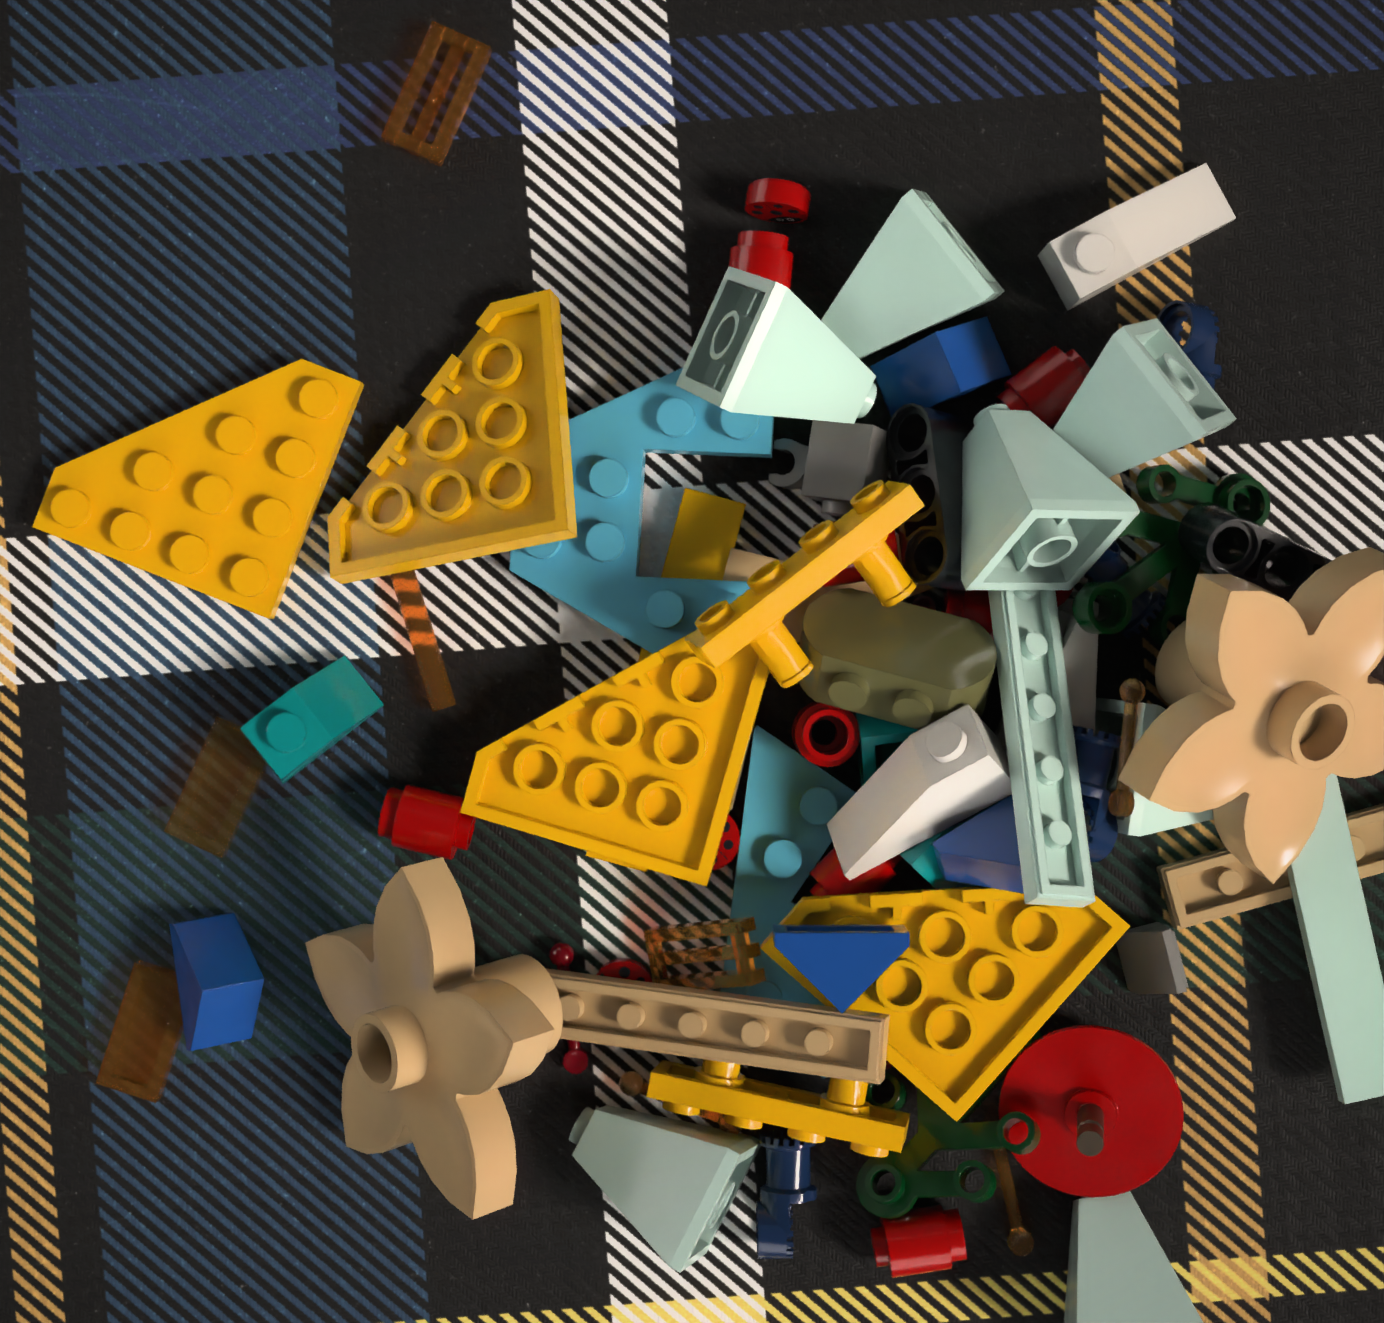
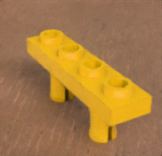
M883 480L867 485L850 500L853 509L835 523L831 520H826L811 528L800 538L798 543L801 549L782 564L779 560H774L757 570L747 580V585L750 589L730 604L724 600L708 608L696 619L694 624L697 630L684 639L697 658L717 669L743 647L750 644L779 685L783 688H788L807 676L814 665L782 621L788 612L848 565L854 564L882 606H894L909 596L916 588V585L885 540L889 533L925 506L912 486L894 481L884 483Z
M705 1059L702 1061V1066L697 1067L662 1060L650 1073L646 1097L663 1101L662 1108L676 1114L694 1116L699 1115L700 1109L725 1114L724 1121L739 1128L761 1129L763 1123L788 1128L787 1135L803 1142L823 1143L826 1137L851 1142V1150L871 1157H887L889 1151L901 1153L907 1135L910 1113L870 1105L865 1100L868 1083L830 1077L827 1093L819 1094L745 1078L744 1075L739 1073L740 1064Z

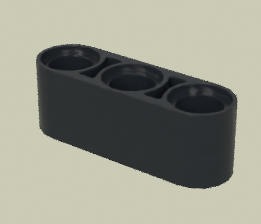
M911 403L905 404L896 410L889 421L886 436L891 480L910 484L925 505L898 526L902 564L913 582L957 592H970L972 590H965L961 581L962 447L964 439L971 431L970 426L963 417Z
M1215 503L1198 504L1188 510L1182 518L1178 529L1179 542L1183 550L1190 556L1219 574H1230L1247 580L1283 598L1287 602L1316 570L1332 561L1308 547ZM1225 529L1223 540L1218 546L1213 548L1215 537L1220 531ZM1276 554L1273 565L1269 570L1265 571L1267 562Z

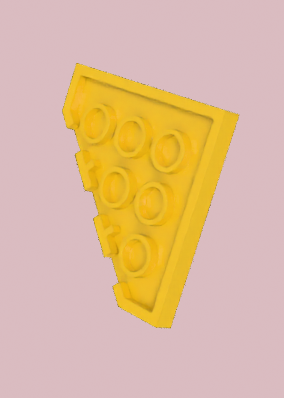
M550 289L489 304L475 323L480 327L478 332L458 358L451 354L421 395L426 400L404 429L397 425L370 460L367 467L372 471L350 500L342 497L327 517L330 578L340 584L577 538L560 301Z
M304 359L290 363L55 467L32 527L268 619H274L365 384Z
M691 632L478 750L461 813L707 887L769 670L750 644L743 647L715 669L700 661L684 640L693 633Z
M982 886L802 897L778 924L904 925L910 933V946L847 1009L890 1014L886 1060L956 1122L1130 927L1128 923L1096 895V901L1083 908L1025 904L1024 894ZM772 931L762 942L760 949L822 1004L835 1007L774 946Z

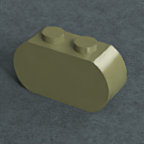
M843 588L819 596L805 611L799 646L814 667L799 683L806 694L815 702L920 730L966 704H969L980 718L982 717L987 704L997 651L990 634L974 620L902 601L894 606L885 607L881 605L875 594L852 588Z

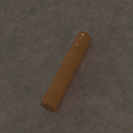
M415 570L391 574L390 578L432 712L457 705Z

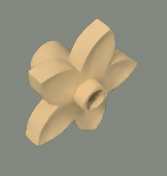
M1367 547L1337 557L1316 570L1297 589L1289 602L1247 580L1230 574H1197L1187 609L1186 620L1178 625L1165 640L1155 666L1156 688L1161 698L1171 706L1151 723L1137 741L1118 780L1149 801L1176 812L1199 813L1212 809L1214 825L1223 845L1243 865L1274 884L1299 856L1315 829L1323 807L1326 778L1332 773L1340 777L1355 779L1372 776L1384 770V683L1370 676L1384 656V553L1372 547Z
M443 857L404 866L398 870L384 887L376 907L374 924H360L323 934L305 942L313 974L323 999L337 1023L351 1036L352 1056L346 1066L342 1083L341 1111L346 1147L365 1154L384 1153L413 1142L418 1157L431 1181L451 1204L474 1220L513 1205L517 1174L515 1139L510 1117L498 1088L520 1081L531 1075L542 1062L546 1053L555 1048L560 1039L563 1026L562 1005L558 990L549 972L539 961L529 955L518 954L475 967V944L470 917L460 888Z

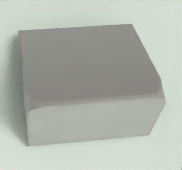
M1154 922L1128 929L1116 942L1127 988L1130 992L1135 994H1180L1187 992L1188 983L1174 930L1160 922Z

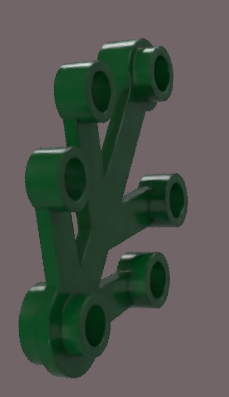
M1154 465L1145 467L1139 473L1136 481L1138 495L1148 504H1163L1177 500L1195 507L1198 504L1210 502L1219 504L1234 512L1233 500L1235 499L1237 505L1235 513L1260 525L1266 521L1270 511V498L1265 487L1251 476L1242 473L1225 475L1219 478L1213 485L1179 475L1178 471L1170 465ZM1158 474L1163 481V490L1160 495L1155 489V479ZM1140 511L1117 538L1128 535L1161 545L1111 582H1091L1079 590L1073 600L1072 612L1078 625L1083 630L1091 634H1115L1122 631L1128 625L1132 616V600L1169 572H1171L1165 607L1155 614L1157 616L1155 620H1149V636L1155 644L1162 646L1169 636L1166 630L1168 620L1170 618L1173 619L1175 628L1186 620L1188 605L1201 562L1183 550L1178 537V529L1181 522ZM1225 529L1216 536V546L1223 540ZM1212 569V574H1219ZM1095 599L1098 600L1100 605V611L1096 618L1093 610Z
M1041 1028L957 1122L917 1088L918 1132L904 1146L901 1153L889 1151L887 1157H871L862 1165L858 1173L856 1190L858 1198L865 1209L876 1216L890 1219L906 1214L918 1198L963 1197L971 1202L981 1203L992 1197L997 1186L996 1176L990 1167L977 1160L964 1161L955 1171H921V1169L938 1151L1008 1149L1015 1154L1023 1155L1032 1152L1037 1147L1041 1135L1040 1128L1035 1120L1022 1112H1010L1004 1115L1000 1121L964 1122L1001 1083L1018 1055L1035 1040L1045 1035ZM885 1072V1080L881 1084L868 1083L866 1101L870 1105L897 1111L905 1105L907 1100L906 1086L892 1074ZM885 1083H892L895 1089L893 1098L888 1103L880 1104L877 1098L879 1088ZM1018 1122H1025L1028 1126L1026 1140L1020 1144H1012L1009 1140L1010 1128ZM981 1170L984 1175L982 1188L975 1193H969L965 1186L967 1175L972 1171ZM892 1173L895 1178V1187L890 1194L881 1196L877 1187L878 1181L884 1174Z

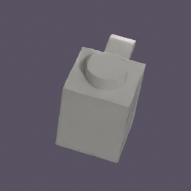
M813 420L809 446L787 438L774 441L773 449L788 454L792 453L795 458V465L792 471L786 475L769 474L768 481L789 490L802 487V496L822 502L821 513L842 517L853 509L850 500L860 490L878 480H883L886 483L889 468L886 442L887 431L870 424Z

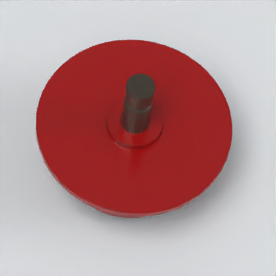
M1079 1025L1066 1027L1035 1040L1014 1060L1006 1073L1000 1092L999 1120L1010 1112H1022L1035 1120L1040 1128L1041 1135L1037 1147L1032 1152L1023 1155L1012 1152L1016 1160L1026 1171L1042 1183L1071 1195L1083 1197L1114 1196L1145 1184L1155 1177L1170 1161L1176 1151L1183 1130L1184 1112L1182 1096L1178 1083L1166 1062L1156 1051L1140 1039L1123 1031L1105 1026ZM1025 1122L1014 1124L1009 1131L1010 1142L1012 1144H1020L1026 1140L1028 1136L1027 1124Z

